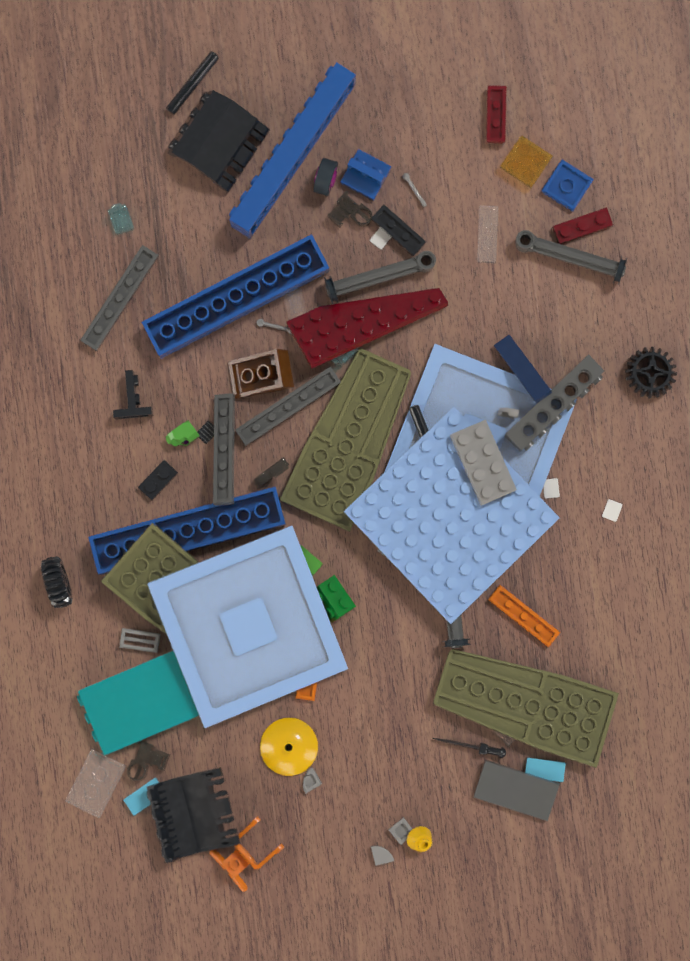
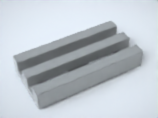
M122 628L119 647L158 653L161 634ZM131 633L156 637L155 641L140 638L126 637L125 634ZM124 640L153 644L154 648L124 644Z

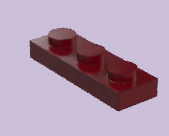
M487 86L486 143L505 144L507 86Z
M606 207L554 225L553 230L558 244H563L612 227L613 223Z

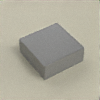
M403 817L388 830L399 844L402 845L413 828Z

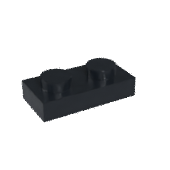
M163 460L138 488L153 501L178 472Z

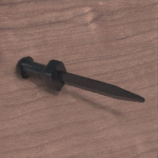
M432 738L448 744L477 749L479 754L482 755L491 754L500 756L499 758L506 756V750L503 747L500 749L490 747L485 743L477 746L448 739Z

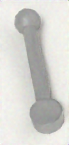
M404 173L402 178L408 182L423 207L427 206L425 200L410 180V175Z
M263 319L257 320V325L260 327L264 325L287 331L291 334L289 328L264 322Z

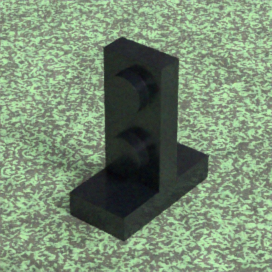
M126 370L128 409L113 410V418L117 420L154 416L152 407L138 408L137 405H141L140 394H136L139 378L133 370Z

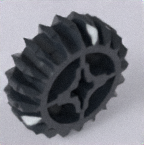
M644 347L642 350L643 354L637 350L636 356L632 355L630 357L633 362H627L626 364L631 368L625 370V373L631 374V376L626 377V381L632 380L629 387L631 388L635 385L637 388L634 390V393L641 390V397L646 392L648 398H652L653 393L658 398L660 396L659 391L665 395L667 393L666 389H672L669 383L676 382L671 377L677 375V372L672 371V369L677 367L676 364L670 365V362L674 359L672 357L668 360L665 358L668 356V352L661 355V348L656 353L654 347H651L649 352ZM649 358L646 368L636 369L640 360ZM655 359L663 364L665 370L657 367ZM650 368L652 369V372L656 373L652 377H650V373L646 372ZM637 375L646 379L647 386L638 380ZM666 376L662 385L653 387L656 377Z
M57 556L42 560L43 582L53 607L63 608L72 604L71 587L62 560Z

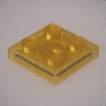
M521 135L500 168L532 188L553 156Z

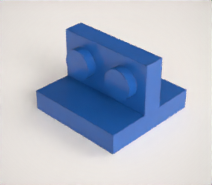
M358 149L354 158H351L348 162V169L340 183L374 201L392 166Z

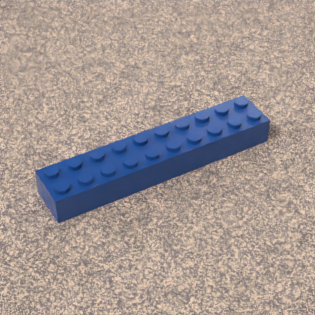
M336 62L334 67L330 66L325 74L327 77L323 82L320 81L314 90L316 93L312 98L309 97L304 104V111L296 115L293 120L295 123L293 127L285 131L282 143L274 147L271 159H267L263 163L260 175H255L250 183L252 186L249 191H244L240 197L241 203L238 207L234 206L229 213L231 227L249 239L256 232L355 87L356 74Z
M311 234L141 323L159 357L162 359L330 272V268Z
M272 487L235 497L234 504L215 506L212 503L89 536L88 538L97 573L102 575L108 573L152 522L187 552L285 526L286 523L277 489Z

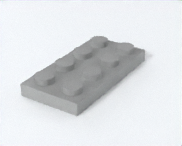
M486 420L450 435L481 506L517 490Z

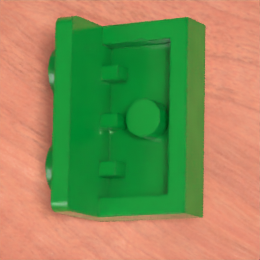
M335 575L316 587L327 616L332 623L356 607Z

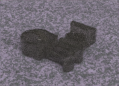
M348 191L342 194L336 202L337 206L327 215L339 228L343 225L342 222L345 218L349 219V215L361 227L369 225L372 221L371 210L362 203L358 205L348 196ZM361 210L367 211L370 219ZM358 213V214H359L360 216H362L367 222H365V223H360V222H358L357 219H356V217H355L356 214Z
M284 457L281 458L270 468L258 475L252 482L258 489L267 487L273 477L276 478L289 469L288 462Z
M138 741L141 745L135 760L131 759L127 768L128 777L133 781H142L147 776L149 766L153 764L159 766L158 769L165 771L170 754L157 750L152 744ZM139 764L137 772L133 778L130 773L131 768L134 765ZM143 767V775L140 778H138Z

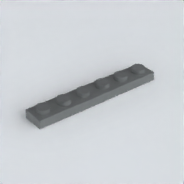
M143 245L141 246L81 338V342L98 351L158 259V254Z
M329 367L235 429L245 446H247L338 386L341 381L333 369Z
M233 393L214 395L213 504L215 506L234 504L235 395Z

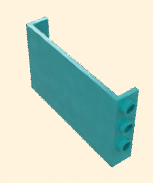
M174 650L78 691L79 695H77L80 706H84L86 713H84L85 719L93 727L94 731L91 733L94 741L99 742L104 756L199 716Z

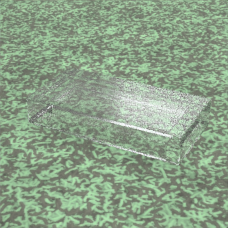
M301 287L283 296L289 319L307 312Z

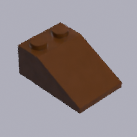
M274 349L228 361L235 399L294 388L288 350Z

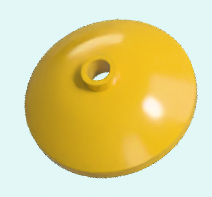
M290 717L282 718L270 724L264 731L260 742V752L263 761L272 771L284 776H294L303 773L313 764L318 752V741L313 729L304 721ZM286 744L292 745L291 751L285 749Z

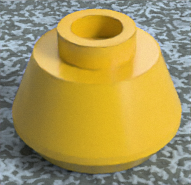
M416 827L409 832L407 844L412 850L425 852L432 845V833L427 827Z

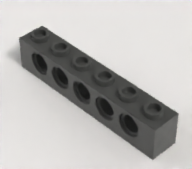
M588 354L551 390L552 393L538 402L504 436L519 452L523 449L527 451L535 444L532 440L536 436L541 438L548 431L546 427L551 422L554 425L562 418L560 413L565 409L568 412L576 404L574 400L578 396L582 399L590 391L588 387L592 383L596 385L604 378L601 374L605 370ZM579 374H585L588 377V382H580L578 379ZM566 387L573 388V396L565 394L564 390ZM551 401H559L561 405L560 409H553L551 407ZM537 414H545L547 421L545 423L539 422ZM526 426L531 427L533 435L526 436L523 433V428Z

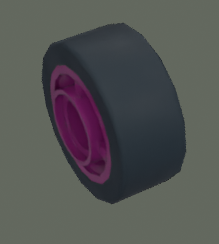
M327 158L322 159L315 175L313 192L329 196L337 176V161Z

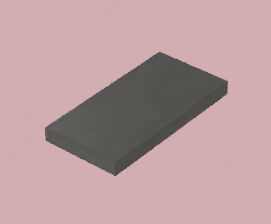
M485 760L474 798L548 821L560 784Z

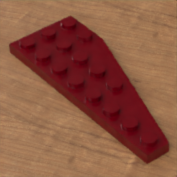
M440 288L324 305L295 317L286 323L311 368H314L448 306V301Z

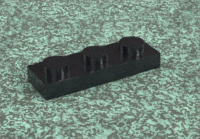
M384 204L371 218L375 224L413 257L426 244V241Z

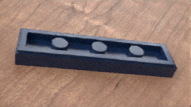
M510 334L494 344L495 349L536 404L552 393L551 389Z

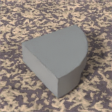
M499 408L498 411L499 416L516 419L519 414V410L511 408Z
M313 767L306 772L303 779L305 794L322 784Z
M371 846L376 866L394 861L392 854L387 849L381 846Z

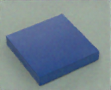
M562 159L541 192L573 212L594 179Z

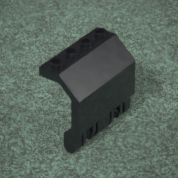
M211 90L203 93L199 100L201 101L198 108H193L190 112L189 117L191 118L187 124L184 123L178 131L180 134L177 139L174 138L170 142L167 153L172 157H178L210 178L214 184L229 193L233 187L231 183H235L236 179L226 172L227 168L230 166L237 173H242L243 169L241 167L245 168L254 155L252 152L257 151L256 146L247 141V138L251 135L258 142H263L264 138L262 136L266 137L270 129L232 99Z
M221 767L176 777L147 786V797L151 803L152 817L156 823V833L160 839L161 853L165 863L173 862L196 853L240 844L238 835L226 837L238 833L237 828H231L226 831L223 828V823L234 821V816L221 818L233 814L229 797L216 799L217 797L228 795L227 790H221L215 793L213 785H220L225 782L224 778L211 780L212 778L223 776Z

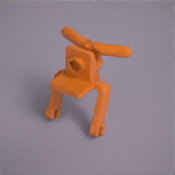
M258 816L238 835L239 839L261 820ZM241 844L234 845L236 850L226 859L216 849L210 850L209 853L224 870L226 869L229 873L228 875L239 889L245 892L248 886L238 874L248 865L254 869H260L275 854L277 855L284 846L280 844L260 863H257Z

